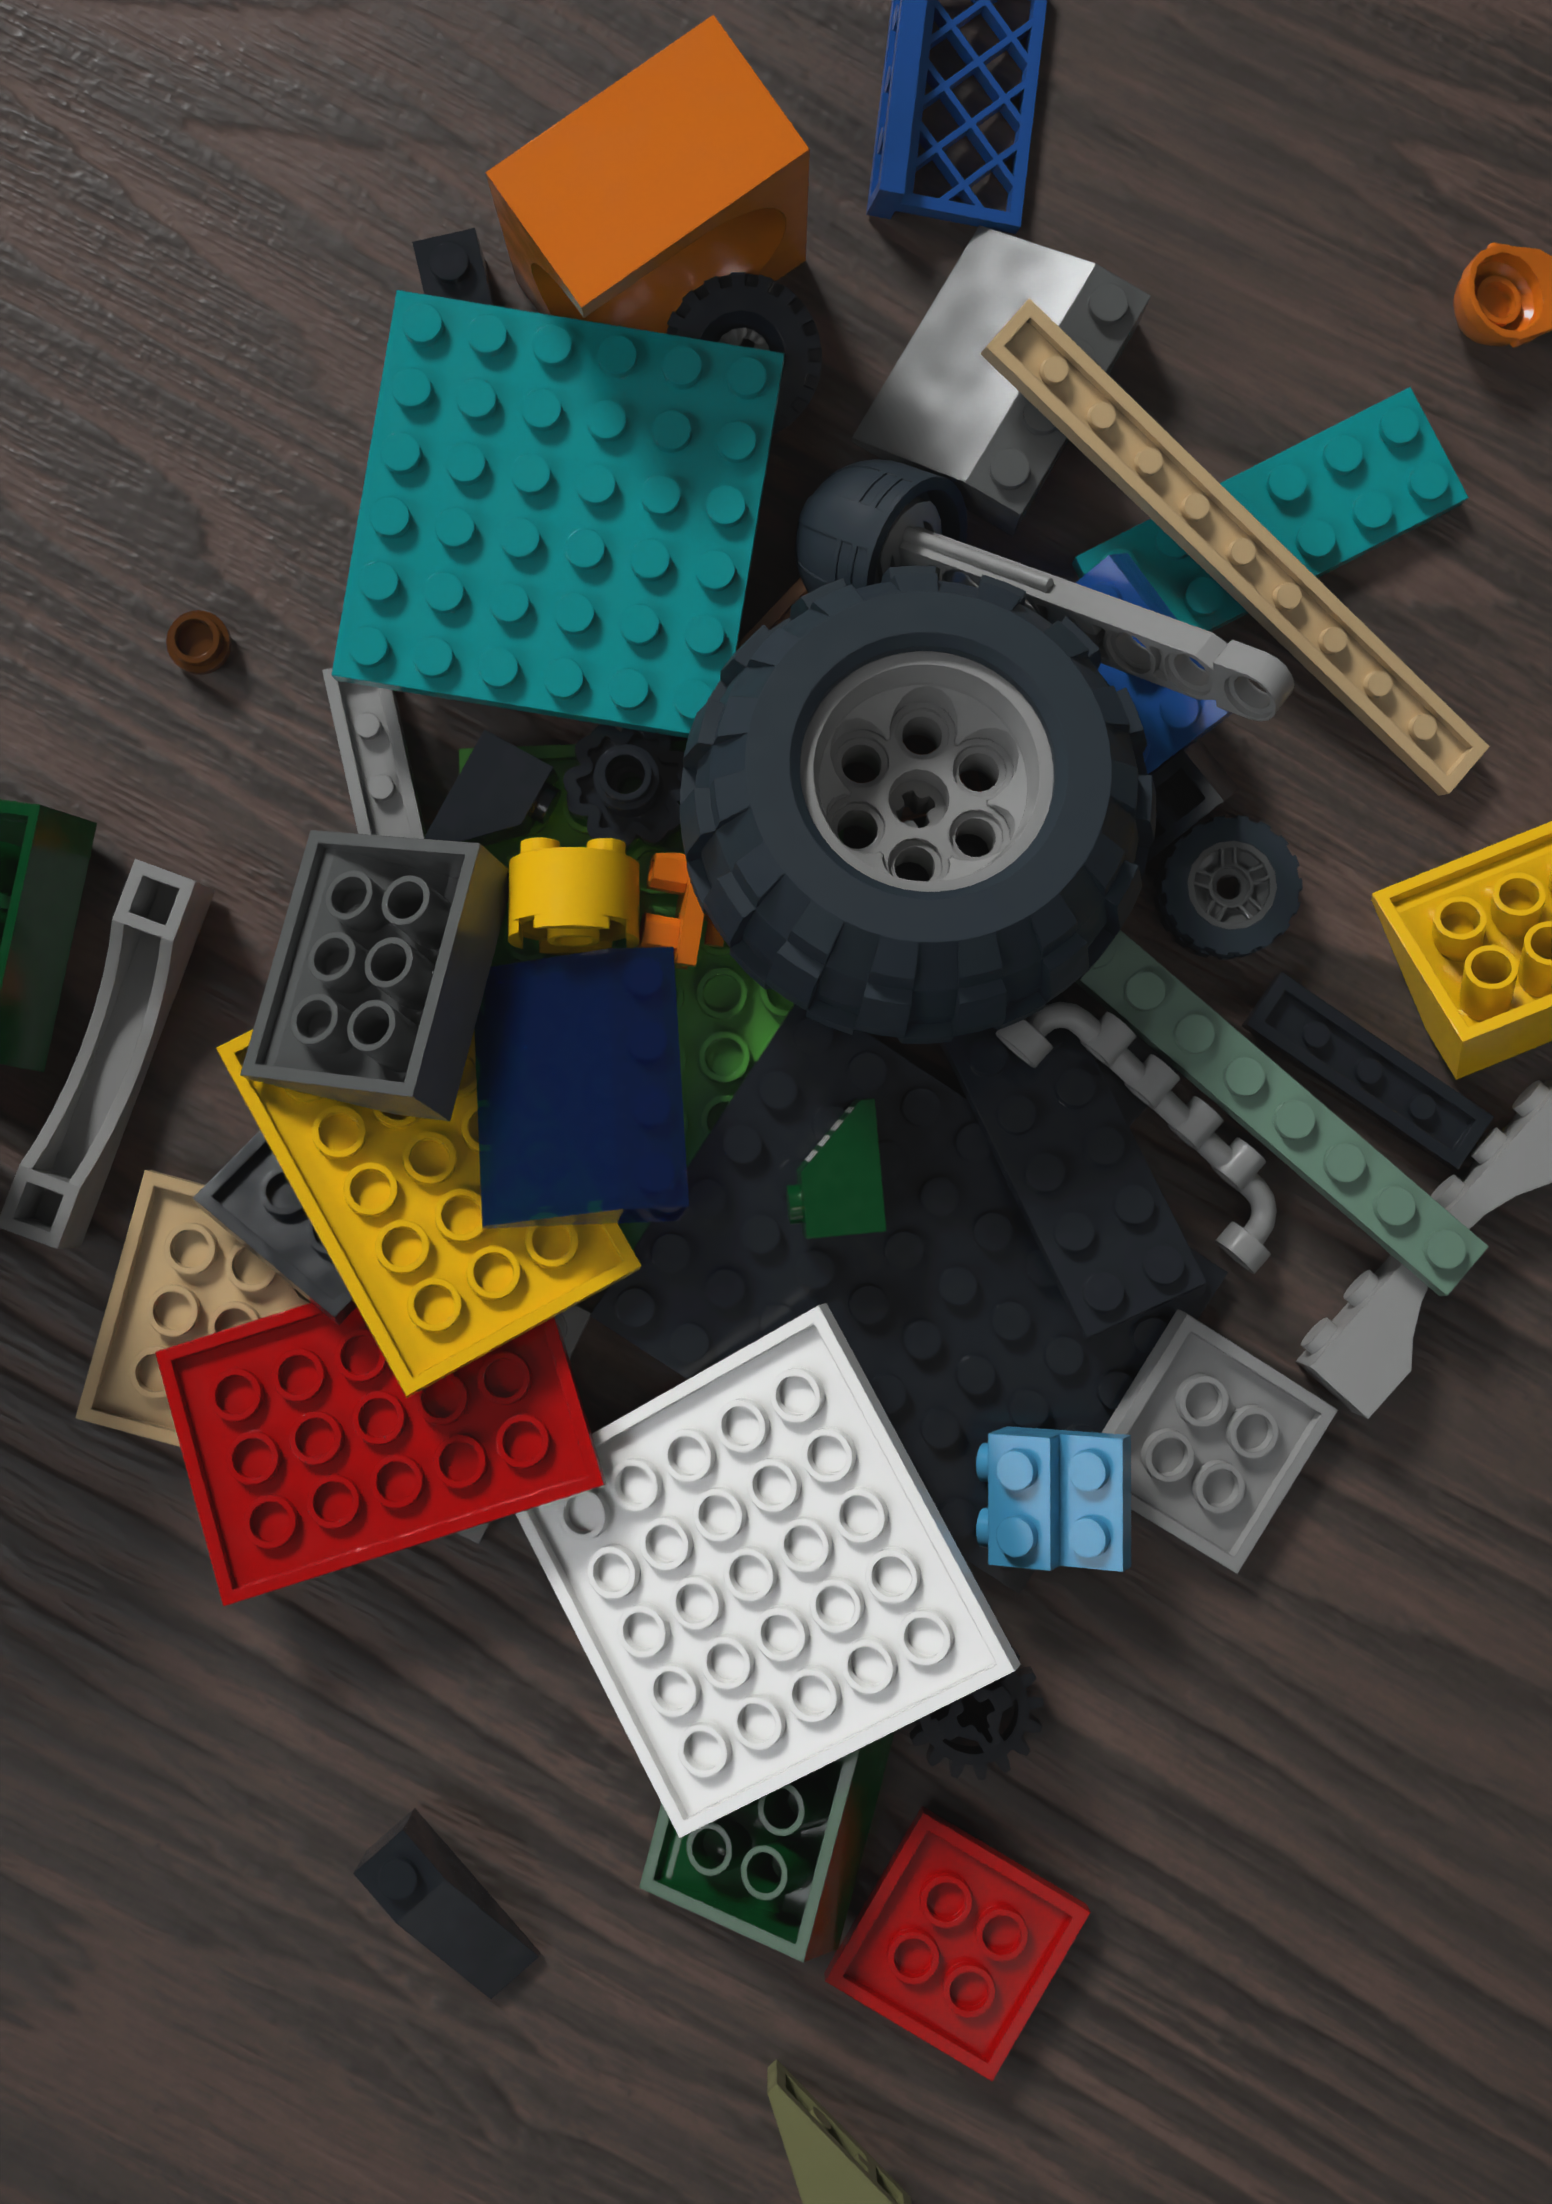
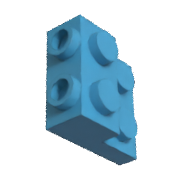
M1011 1426L988 1433V1443L980 1445L976 1457L977 1477L980 1482H988V1508L981 1509L976 1524L977 1542L980 1547L988 1548V1565L1051 1571L1058 1566L1117 1572H1124L1131 1567V1435Z

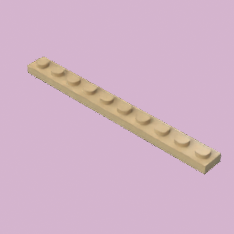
M1029 298L980 354L1438 796L1450 794L1490 746Z

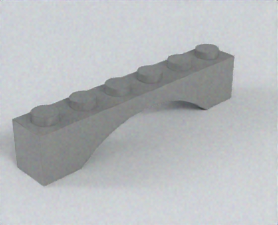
M137 859L134 860L112 918L103 977L82 1045L51 1114L35 1142L19 1164L0 1214V1228L56 1249L81 1247L215 890L195 880Z
M1537 1080L1528 1086L1513 1103L1512 1108L1517 1113L1502 1130L1497 1127L1490 1130L1473 1147L1470 1156L1475 1161L1459 1178L1456 1175L1448 1177L1431 1194L1435 1201L1468 1229L1473 1227L1484 1215L1515 1196L1552 1183V1080H1546L1544 1083ZM1390 1254L1375 1273L1367 1270L1353 1281L1343 1296L1348 1303L1332 1321L1325 1317L1311 1328L1301 1342V1346L1306 1350L1295 1362L1352 1413L1369 1419L1412 1370L1413 1337L1421 1303L1428 1290V1286Z

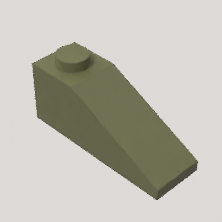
M776 2059L767 2068V2094L802 2203L912 2204L910 2195Z

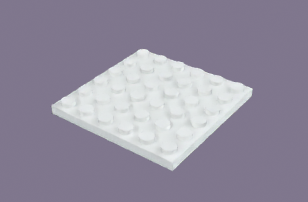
M827 1303L816 1306L594 1432L592 1437L607 1485L515 1514L679 1838L1016 1671L1021 1665Z

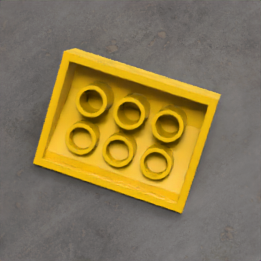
M1552 821L1372 893L1371 901L1425 1029L1456 1080L1552 1041Z

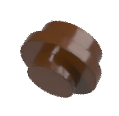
M194 610L180 615L172 623L167 633L166 645L171 659L182 670L195 675H205L218 670L224 665L230 655L232 641L227 626L216 615L207 611Z

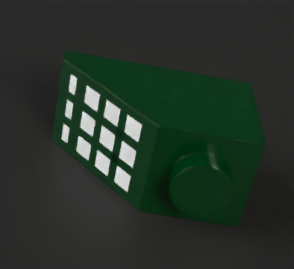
M874 1098L854 1099L796 1169L797 1184L786 1185L790 1225L801 1224L802 1235L807 1239L886 1231Z

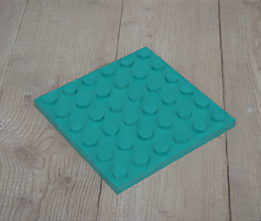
M397 290L332 677L340 682L688 738L697 712L706 704L720 681V671L737 651L785 353Z

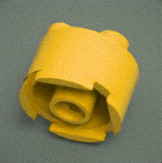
M543 837L528 838L520 842V854L512 857L509 861L508 942L511 945L523 949V937L539 940V953L563 956H593L612 953V941L626 938L627 950L639 944L640 864L633 857L626 855V843L624 841L613 838H597L589 840L587 848L560 847L559 841Z

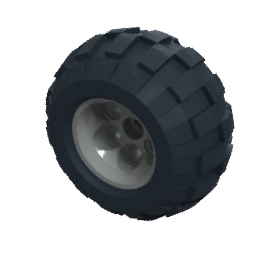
M936 566L889 567L882 576L881 583L855 589L852 584L846 586L844 578H841L800 597L791 606L790 617L771 630L765 625L761 626L722 668L718 685L706 704L697 712L683 757L679 806L687 871L694 893L703 913L710 917L715 928L730 947V955L741 968L762 988L773 989L787 1000L806 1010V1017L851 1035L853 1030H858L876 1035L898 1037L899 1041L903 1044L951 1042L954 1036L975 1033L989 1028L1000 1030L1042 1010L1046 1003L1061 994L1078 979H1082L1103 955L1132 911L1142 889V878L1146 868L1149 848L1155 840L1157 818L1156 790L1152 775L1147 773L1143 756L1148 746L1144 729L1127 688L1116 692L1114 686H1109L1098 671L1102 662L1098 646L1067 617L1062 622L1057 620L1054 624H1051L1039 614L1024 606L1026 601L1025 590L983 574L978 588L959 583L938 581ZM912 735L925 736L933 742L936 751L927 755H918L908 750L903 740ZM851 763H864L875 771L877 777L867 783H856L845 776L842 769ZM967 771H979L990 780L992 788L982 792L972 791L964 786L959 775ZM909 807L915 815L925 812L927 815L923 827L918 828L913 820H907L902 823L900 820L903 809ZM846 827H861L869 832L873 843L861 849L850 848L840 840L838 833ZM965 834L978 836L987 844L989 853L981 857L968 856L958 848L955 840ZM912 862L919 864L928 873L929 881L899 878L895 873V868L902 863Z

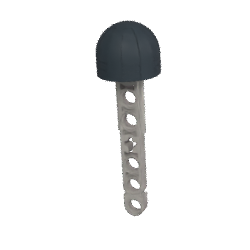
M874 459L860 461L832 473L813 495L807 499L800 513L794 548L795 560L800 578L808 593L841 578H844L846 586L852 584L855 589L879 584L889 567L936 566L938 581L959 583L977 588L983 574L1025 590L1027 601H1025L1024 606L1039 614L1051 624H1054L1057 620L1062 622L1065 617L1070 619L1098 646L1101 653V663L1197 700H1216V707L1255 721L1271 719L1293 692L1294 680L1286 665L1277 657L1263 650L1235 640L1226 643L1213 632L966 544L967 511L964 498L954 482L947 478L892 460ZM1133 637L1138 639L1145 647L1141 646ZM1189 657L1195 659L1204 669L1198 667ZM1249 679L1257 682L1267 693L1258 689Z

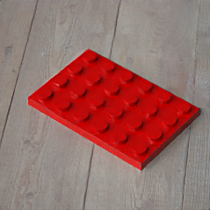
M311 1302L155 1352L223 1606L248 1600L607 1485L557 1316L406 1398L357 1307L338 1325Z

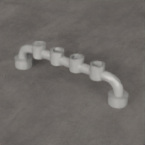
M1055 1002L1045 1005L1042 1010L1027 1017L1025 1020L1000 1029L995 1033L1020 1059L1031 1067L1036 1068L1053 1049L1052 1045L1045 1038L1048 1033L1057 1028H1065L1073 1032L1081 1040V1044L1094 1057L1115 1072L1138 1099L1160 1115L1169 1124V1128L1182 1141L1195 1149L1212 1165L1211 1168L1225 1182L1238 1190L1249 1201L1251 1214L1247 1224L1242 1228L1232 1221L1215 1240L1216 1244L1234 1261L1252 1274H1255L1271 1256V1253L1263 1244L1274 1228L1277 1207L1273 1192L1265 1180L1257 1174L1266 1163L1265 1159L1253 1147L1238 1137L1228 1146L1215 1133L1216 1129L1223 1123V1119L1203 1100L1193 1096L1185 1104L1171 1090L1180 1081L1179 1076L1166 1063L1153 1054H1150L1142 1063L1127 1048L1136 1038V1035L1119 1018L1106 1011L1097 1020L1090 1012L1077 1004Z

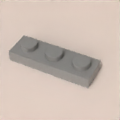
M332 668L322 670L358 834L424 839L426 829L395 690L336 681L331 675Z

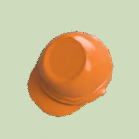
M1495 242L1490 243L1487 249L1480 251L1464 269L1453 300L1455 318L1459 329L1472 341L1483 345L1501 347L1511 345V347H1519L1531 342L1538 336L1552 331V256L1536 248L1516 247Z

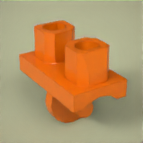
M655 853L652 855L647 878V889L677 894L675 918L651 913L642 914L639 926V944L636 948L658 957L668 958V967L684 970L688 966L695 967L703 921L708 922L705 945L723 947L724 939L715 928L710 917L704 914L700 907L687 871L685 854Z

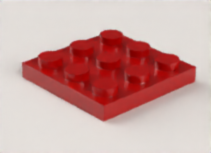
M921 1806L825 1970V1982L990 2081H993L1091 1912L1088 1905Z

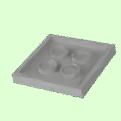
M1177 1309L1102 1433L1131 1435V1510L1238 1574L1338 1409L1189 1314Z

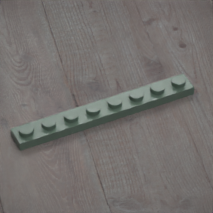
M1121 930L1096 964L1082 979H1078L1075 982L1105 1009L1125 1023L1134 1034L1437 1295L1448 1296L1489 1247Z

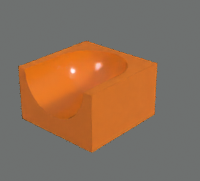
M714 14L485 172L516 281L537 311L542 314L666 334L669 326L667 322L672 312H676L683 302L682 298L689 291L703 285L704 281L715 276L730 275L731 272L760 274L777 281L806 261L810 149Z

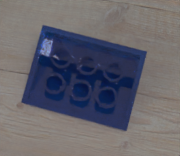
M673 947L607 948L492 966L474 1029L482 1229L680 1221L689 1207Z

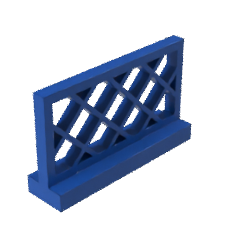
M892 0L866 215L891 219L894 212L898 211L978 227L981 225L1001 232L1017 233L1021 227L1047 0H1028L1031 1L1029 20L1014 32L1011 31L993 6L999 0H971L974 5L953 20L939 0ZM979 14L982 15L1000 41L981 56L977 55L959 30ZM933 21H935L940 29L932 34ZM1024 37H1026L1025 49L1019 42ZM947 38L967 66L945 81L929 60L930 49ZM1007 50L1022 71L1021 83L1005 94L986 65ZM972 75H974L993 102L973 118L970 117L952 92V89ZM926 81L933 89L927 95H925ZM1019 97L1017 110L1012 102ZM940 99L959 125V128L937 143L922 122L923 110ZM1000 111L1015 132V139L1013 145L998 155L978 126ZM967 136L986 164L964 180L944 151ZM920 143L926 152L917 158ZM1012 158L1010 172L1004 163ZM930 161L935 163L952 187L950 191L940 198L913 193L915 172ZM993 172L1008 193L1006 211L985 208L971 190V187ZM959 197L963 203L954 202L953 200Z

